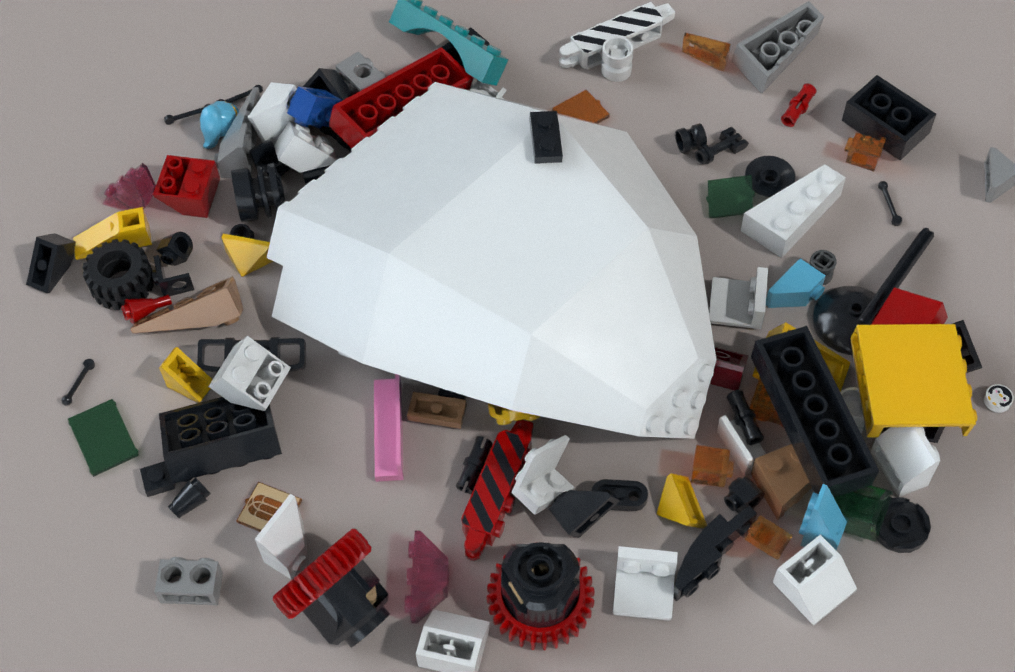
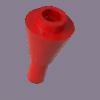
M169 295L155 299H125V305H122L121 309L125 320H130L134 324L156 311V309L171 305L172 302Z

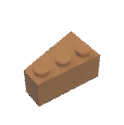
M792 444L754 460L751 475L757 486L765 493V500L776 519L779 520L789 508L797 504L812 489V486Z

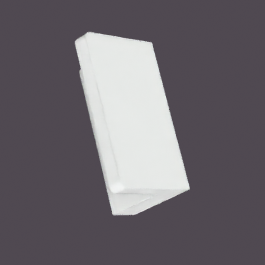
M726 415L720 417L717 428L718 435L743 475L751 474L754 460L765 455V451L759 443L748 445L740 426L736 425L734 420L729 421Z

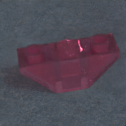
M144 163L135 169L131 167L125 176L121 175L117 179L115 184L112 182L104 192V195L107 197L102 204L122 211L139 207L145 209L153 197L156 187L148 167Z
M415 530L414 541H409L408 557L413 558L412 568H407L406 582L407 585H411V594L405 595V613L410 614L411 623L417 624L448 597L450 569L448 557L421 531Z

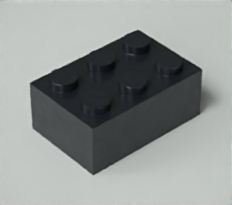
M876 75L846 102L842 121L897 159L902 160L930 134L936 113Z

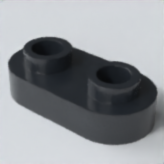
M602 479L597 481L592 487V491L608 492L621 500L611 510L639 511L646 506L648 501V490L644 484L638 481ZM636 496L638 500L631 501L629 497Z

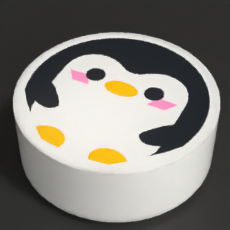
M1001 384L990 386L984 395L986 407L997 413L1007 411L1014 400L1012 391Z

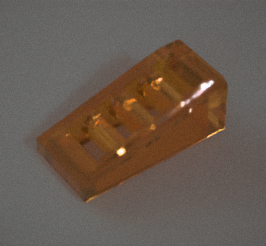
M685 33L682 52L717 70L724 71L729 59L731 44Z

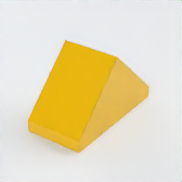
M178 347L172 350L159 367L168 388L197 403H200L211 389L208 386L213 379Z

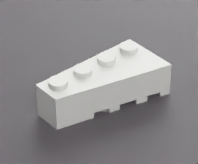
M824 164L745 212L741 232L782 258L841 196L846 177Z

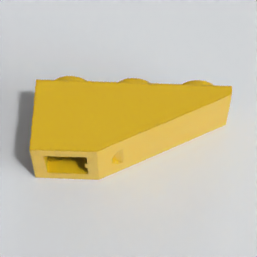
M143 207L116 212L73 237V241L76 242L74 248L75 259H84L88 254H93L92 250L95 247L100 248L102 243H112V240L116 239L119 242H122L123 239L129 240L130 244L135 242L139 247L152 245L150 225Z

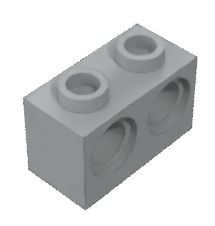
M171 557L170 560L160 559L155 594L160 603L218 605L223 571L219 562L210 558H200L198 561L186 560L182 557ZM181 576L177 582L169 583L173 577ZM210 577L206 583L198 584L201 578Z

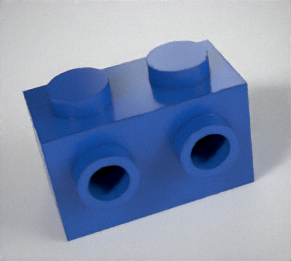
M298 86L295 95L290 101L287 114L294 117V122L301 126L308 127L311 125L322 129V126L330 127L329 122L332 108L343 100L326 90Z

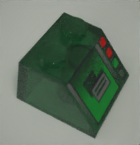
M872 485L834 497L847 521L844 533L876 542L893 496V491Z

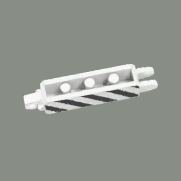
M649 2L624 14L617 15L608 21L599 23L585 31L578 32L571 36V42L560 48L559 55L562 57L559 59V65L565 69L579 64L584 69H591L602 64V46L611 37L620 36L627 38L633 44V49L661 37L662 26L675 18V11L668 3L655 7L652 2Z

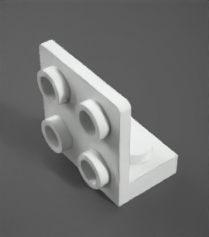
M757 267L756 276L751 277L750 281L713 277L709 308L711 324L761 329L765 315L768 268Z
M567 435L558 439L553 438L546 445L530 450L525 456L524 460L526 463L523 469L515 477L516 483L511 493L534 515L552 506L559 494L574 489V486L555 470L570 440Z
M619 546L613 614L671 620L678 552Z

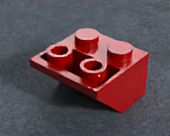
M167 155L153 192L154 198L182 215L208 218L220 182L215 161Z

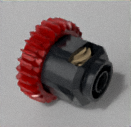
M351 529L273 595V601L283 615L288 619H293L303 612L327 642L333 645H338L345 640L352 648L390 615L389 611L384 607L388 601L389 594L380 584V579L363 560L371 552L372 547L357 529Z
M544 542L516 544L504 555L502 565L496 563V573H491L490 575L491 583L487 585V592L489 594L486 596L487 603L490 605L488 612L490 615H494V625L501 624V635L510 631V642L519 637L520 647H523L525 642L529 641L531 650L535 649L537 643H541L545 651L547 643L552 642L557 649L558 639L562 638L568 644L569 633L578 637V627L585 629L587 624L585 618L590 619L592 616L590 608L594 607L595 601L594 598H591L595 594L594 587H590L592 585V576H587V566L580 567V558H576L571 549L565 544Z

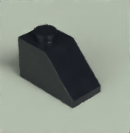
M56 233L37 236L26 285L42 292L50 293L71 266L76 242Z
M569 490L559 494L549 510L568 535L580 538L621 500L608 492Z

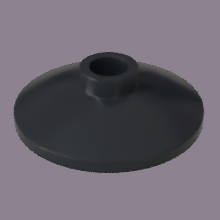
M761 156L748 164L745 171V180L749 188L755 193L771 197L795 183V172L793 167L782 158Z

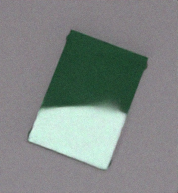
M113 399L68 418V424L73 430L90 469L89 472L93 477L139 456L138 449L135 447Z

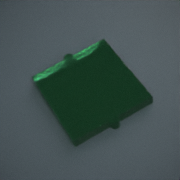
M752 175L708 180V196L706 201L709 207L710 219L744 215L745 212L753 208L755 192L752 187Z

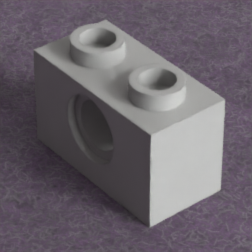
M356 52L335 65L336 71L353 95L387 77L383 71H379L374 67L373 62L369 58H365L360 52Z

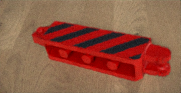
M524 419L517 420L510 431L503 430L498 432L461 518L462 531L466 537V540H464L465 556L470 561L480 559L486 545L492 546L495 538H500L505 527L503 519L506 513H511L515 503V497L511 493L516 483L515 477L526 463L524 460L525 456L532 450L531 437L534 423L530 421H525Z

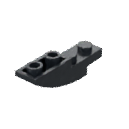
M750 505L730 521H727L719 514L697 536L686 553L677 575L673 595L676 601L683 596L686 598L691 596L699 588L698 584L705 578L711 580L721 570L720 564L723 554L733 547L734 541L740 536L745 538L754 530L757 513Z

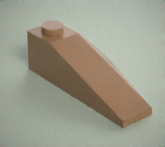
M232 276L203 289V292L198 294L194 300L192 297L180 300V302L173 305L174 309L171 311L168 307L163 308L139 320L130 328L132 333L211 327L222 323L228 326L237 322L244 309L234 277Z

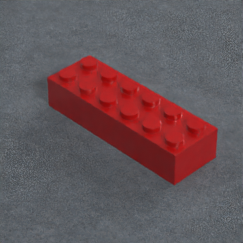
M440 47L335 104L332 108L329 126L353 148L365 137L370 138L378 131L377 128L390 117H396L403 111V107L415 97H421L428 91V87L434 82L470 90L474 77L466 73L465 69Z

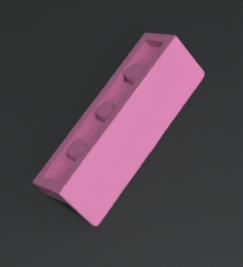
M395 374V379L374 380L376 482L404 480L401 376Z

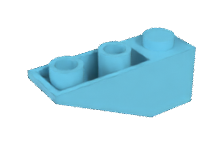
M822 484L819 494L813 492L799 530V534L804 535L800 546L805 547L821 535L837 550L847 521L828 486Z

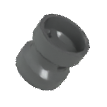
M818 250L812 254L809 265L826 275L823 285L831 282L837 259L834 254L827 250Z

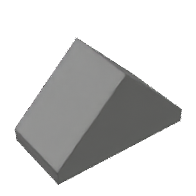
M990 147L984 162L985 200L989 203L1015 186V164L998 149Z

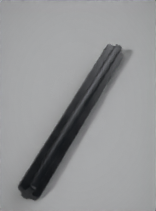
M923 228L857 319L856 325L872 324L894 287L899 288L934 238V232L930 231L929 228Z

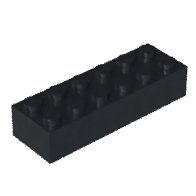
M800 327L755 341L751 359L814 493L819 494L822 484L828 486L833 497L872 486L879 473V469L808 327Z

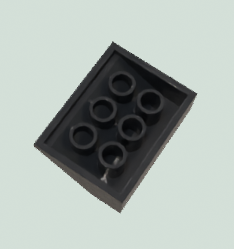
M219 397L159 413L163 457L172 484L187 482L195 477L216 474L221 470L242 467L254 461L267 460L282 454L270 404L265 411L230 403L225 398Z

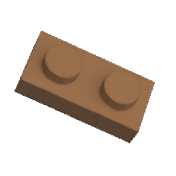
M413 392L407 419L408 421L461 429L467 403L466 400Z

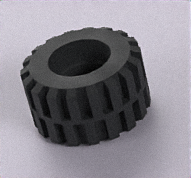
M116 239L112 240V243H102L100 248L95 247L92 250L93 254L87 255L85 258L87 262L83 263L82 268L84 272L82 273L93 298H95L99 305L103 304L104 308L107 309L113 306L114 310H120L121 306L125 305V299H141L149 296L148 291H152L154 286L152 283L154 282L153 270L142 247L139 248L137 243L132 242L130 244L129 240L124 239L122 242H119ZM128 271L121 277L110 278L117 272Z

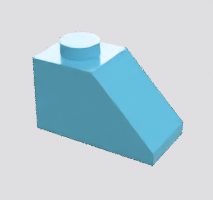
M800 258L768 290L766 306L768 308L807 306L812 299L817 300L824 292L825 287H823L826 275Z

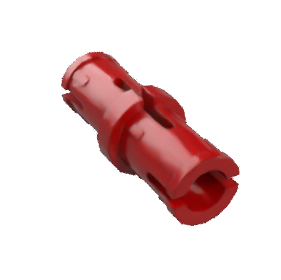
M804 84L797 96L790 100L788 109L781 117V122L785 126L793 127L800 115L808 110L809 102L817 93L813 85Z

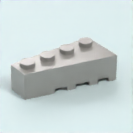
M808 1L738 43L732 62L763 93L818 34L824 16Z

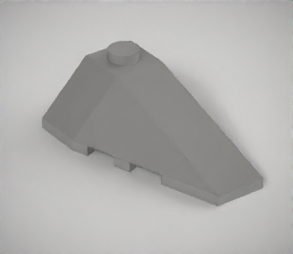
M253 87L221 141L219 153L215 154L214 161L217 168H219L221 178H232L231 170L247 167L252 174L253 160L249 151L256 147L257 132L249 121L248 116L261 98L258 87Z

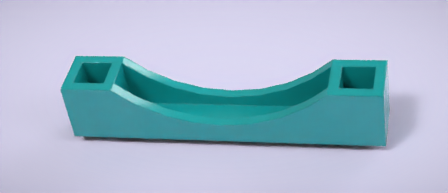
M422 0L397 1L389 23L401 31L410 34L422 35L429 32L442 34L458 51L466 73L482 83L497 86L509 60L501 55L502 51L492 45L486 46L484 39L476 35H469V30L465 27L455 26L452 19L444 15H437L438 10L427 5L424 7Z

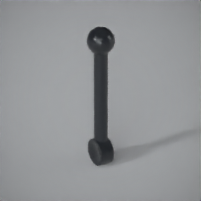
M255 85L254 87H258L259 92L262 93L263 87L261 85ZM252 89L229 99H219L217 101L232 103L249 96Z
M210 104L179 115H166L164 121L167 125H171L175 120L201 113Z
M881 181L878 184V188L883 191L892 214L891 223L894 226H900L902 217L896 213L887 190L888 183Z
M86 359L83 362L84 368L68 394L62 397V404L68 406L72 403V396L85 375L95 367L92 359Z

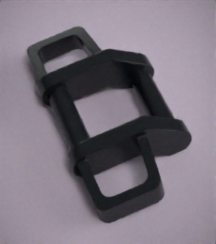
M234 337L200 339L198 341L197 366L203 371L217 373L220 367L208 366L204 363L205 347L224 346L225 361L234 345L241 340H235ZM271 337L270 340H254L266 350H270L279 359L281 345H300V361L298 364L288 365L291 367L289 372L305 369L306 342L303 338L280 339V337Z

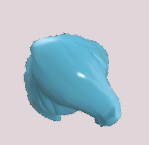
M216 101L202 110L200 129L205 139L204 148H214L220 137L226 135L239 113L237 106L226 101Z

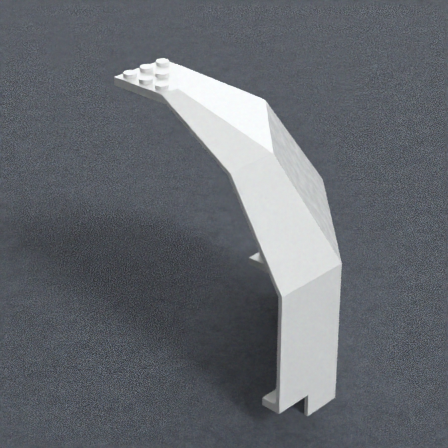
M434 82L428 87V91L421 97H415L403 107V111L396 117H390L377 128L378 131L370 138L365 137L351 149L352 152L343 159L339 158L324 170L325 174L317 180L313 179L297 192L298 195L290 202L285 201L278 207L267 254L268 259L283 265L272 317L362 364L509 410L639 437L695 438L716 363L698 239L626 131L557 113L563 153L562 163L534 164L529 115L530 112L548 110Z

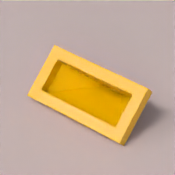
M229 234L222 235L221 238L225 251L241 277L273 262L267 258L270 242Z
M669 474L665 481L656 515L686 526L704 529L707 523L689 477Z

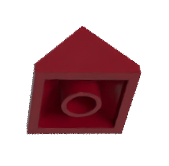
M714 346L716 363L710 384L734 391L739 390L749 355Z

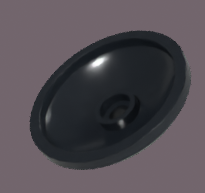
M842 286L829 290L822 295L815 305L812 318L818 337L833 350L853 355L850 338L857 326L856 321L875 296V293L857 286Z

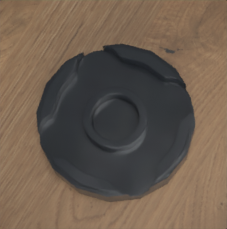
M904 497L890 498L883 501L875 510L871 522L873 534L878 542L888 550L897 553H911L920 549L927 541L931 529L930 519L924 508Z

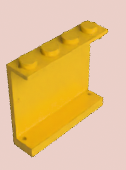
M955 324L856 326L850 339L867 437H879L884 427H959L962 430L963 436H967L976 425L977 412L972 408V387L967 383V363L965 359H962V339L960 335H957Z

